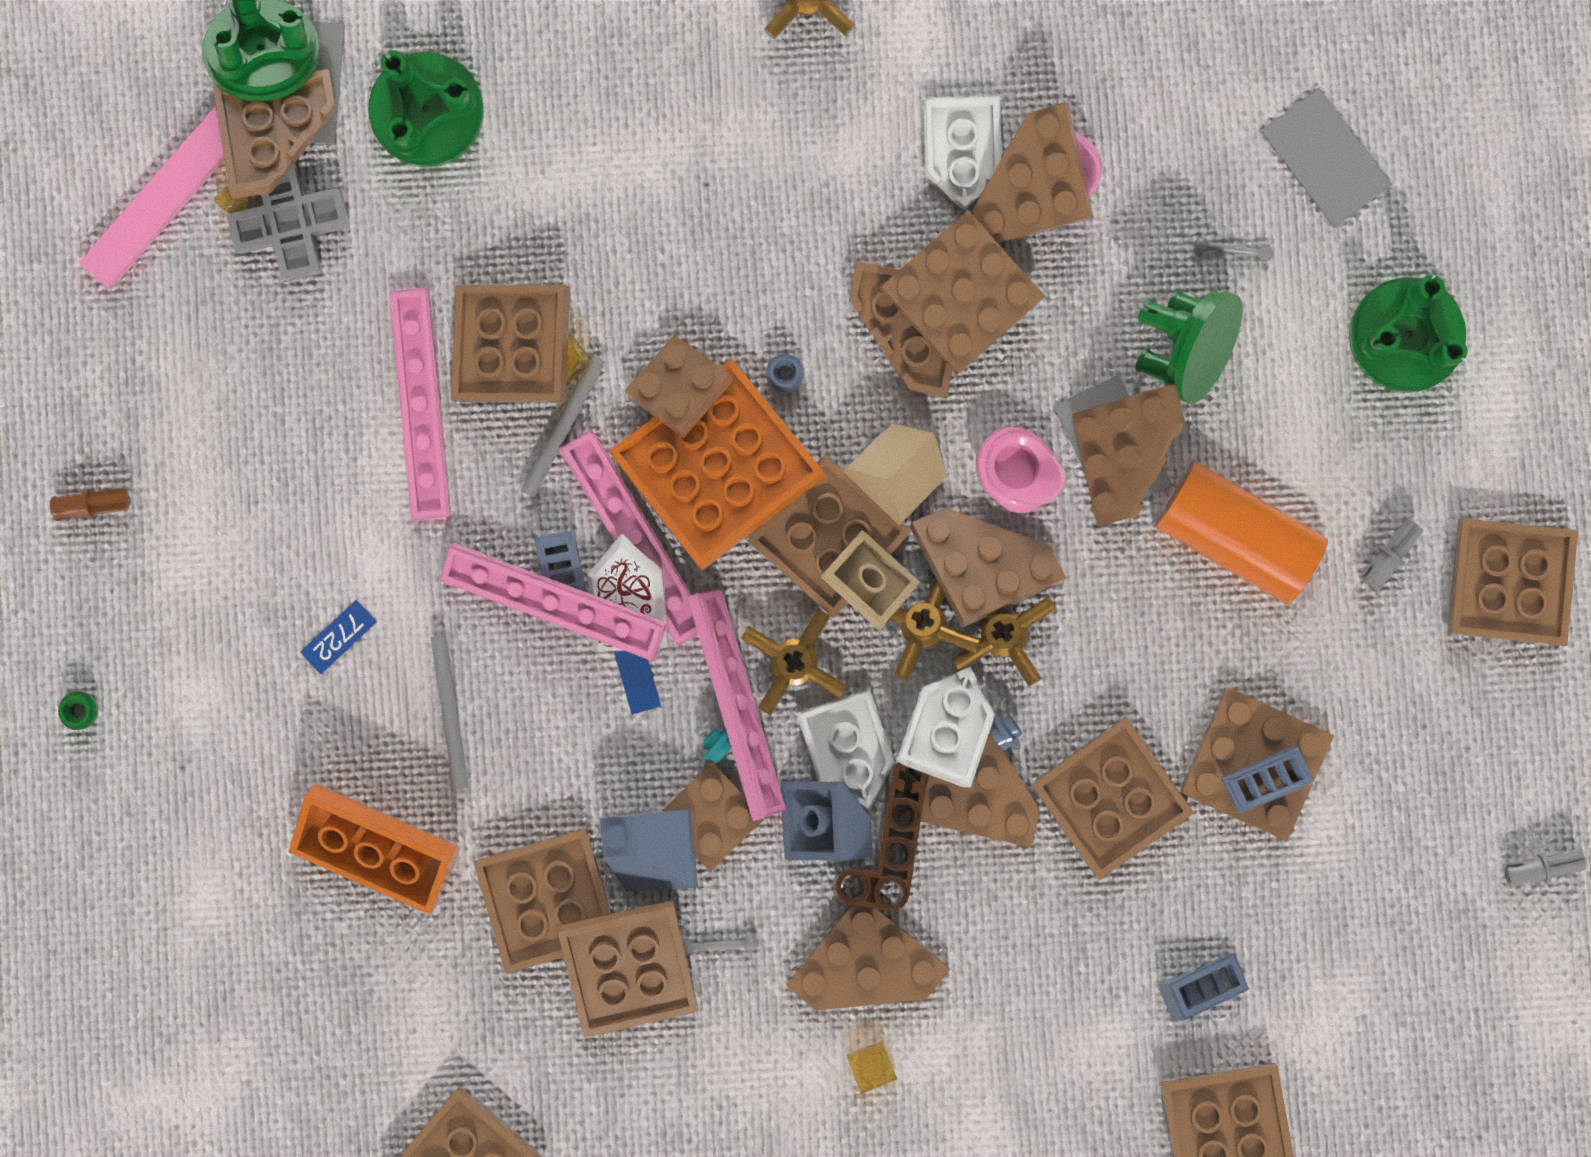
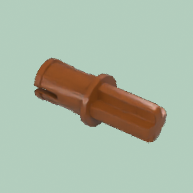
M125 488L96 492L92 489H85L81 494L51 497L50 512L56 521L84 516L88 519H95L98 514L127 511L131 505V497Z

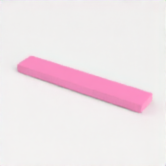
M216 106L79 261L82 266L108 288L112 289L224 161Z
M428 288L391 291L389 295L411 520L449 518L452 516L430 290Z
M591 429L559 448L614 542L621 534H624L647 558L652 559L663 569L667 629L677 647L697 636L698 632L687 596L692 594L594 431Z
M456 543L449 546L439 580L651 661L657 658L668 624L662 620Z
M721 588L687 596L752 821L785 811V803L723 591Z

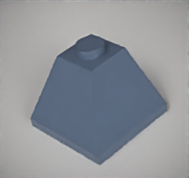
M842 781L781 782V793L786 810L782 811L785 859L845 861L873 857L871 817Z
M691 809L623 813L600 818L603 858L626 891L698 887Z

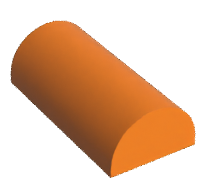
M1195 460L1190 463L1154 525L1158 530L1284 604H1290L1306 586L1317 569L1328 545V538Z
M316 783L305 795L288 852L431 915L451 876L459 855L460 846Z

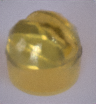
M229 185L214 198L215 203L227 213L243 211L248 205V197L232 199Z

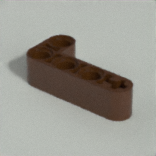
M899 762L892 765L887 775L873 872L859 869H845L838 872L832 881V892L838 901L849 905L887 911L898 910L907 903L910 895L925 796L926 773L910 768L909 772L911 775L916 776V780L908 783L906 795L914 794V799L907 797L894 798L895 792L901 793L904 791L905 781L902 778H898V773L905 771L907 766ZM898 804L906 806L910 811V820L905 826L897 825L892 819L893 808ZM892 843L900 844L905 853L903 861L896 866L891 864L886 858L887 847ZM849 875L855 876L861 885L860 892L853 898L846 897L841 890L842 881ZM888 881L893 882L899 890L898 898L892 904H886L880 897V889Z

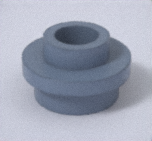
M790 354L775 356L770 360L766 368L767 382L778 392L789 393L796 390L804 378L802 363ZM783 367L789 368L793 373L792 377L786 381L781 380L777 375L779 369Z
M1000 713L996 714L990 728V733L996 743L1004 751L1010 747L1014 749L1019 747L1020 741L1018 737L1022 735L1018 724L1010 715L1004 718Z

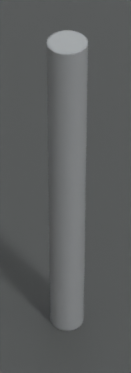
M594 355L591 356L521 489L522 492L533 498L535 497L559 452V448H561L598 378L605 361Z
M446 635L431 637L453 790L469 788Z

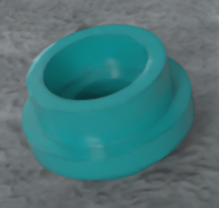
M714 728L701 743V746L705 749L701 754L702 758L705 760L711 759L716 764L728 753L731 745L726 728L722 731Z

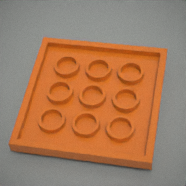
M732 358L723 364L721 368L730 373L734 381L684 438L653 417L609 450L614 460L701 571L826 477L821 467Z

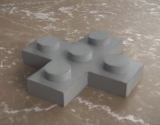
M295 162L272 193L261 194L263 206L226 214L235 252L243 254L274 246L281 280L284 282L321 274L322 270L313 236L350 227L342 190L337 187L303 195Z

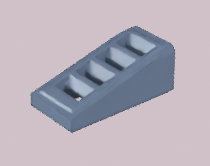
M571 530L534 538L542 576L553 580L574 575L576 582L566 585L587 592L575 532ZM567 544V552L548 555L547 548ZM571 560L572 567L551 571V563Z
M1296 746L1285 748L1221 778L1237 814L1314 783L1305 760ZM1289 760L1297 778L1290 779L1283 764L1284 761ZM1274 766L1282 783L1277 787L1267 769ZM1255 773H1259L1267 790L1262 794L1253 778ZM1243 778L1253 797L1247 801L1237 782Z
M1234 953L1158 984L1171 1018L1184 1021L1250 990ZM1223 967L1232 986L1226 989L1219 969ZM1208 974L1216 989V994H1212L1205 978ZM1195 981L1199 993L1202 997V999L1199 1001L1197 1000L1196 995L1191 986V982ZM1179 988H1181V991H1182V993H1183V996H1184V998H1185V1001H1186L1187 1005H1185V1002H1184V1000H1183V998H1182V995H1181V993H1180Z

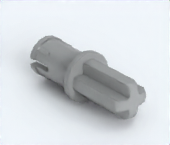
M1405 520L1385 546H1378L1379 552L1362 574L1359 575V579L1379 592L1397 567L1405 564L1402 558L1420 537L1423 529L1414 521Z
M1580 850L1547 857L1544 853H1538L1535 858L1504 863L1503 868L1507 884H1509L1510 888H1515L1524 884L1541 881L1548 884L1551 883L1552 877L1584 871L1586 869V860Z

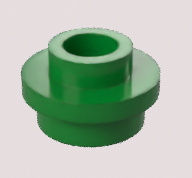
M76 691L67 694L61 700L58 707V715L61 722L72 730L86 729L98 717V704L93 696L86 692ZM79 703L85 708V714L81 718H78L74 713V708Z

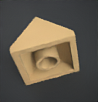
M892 423L843 471L898 525L947 477L935 434Z
M863 530L820 576L878 630L885 625L920 583Z

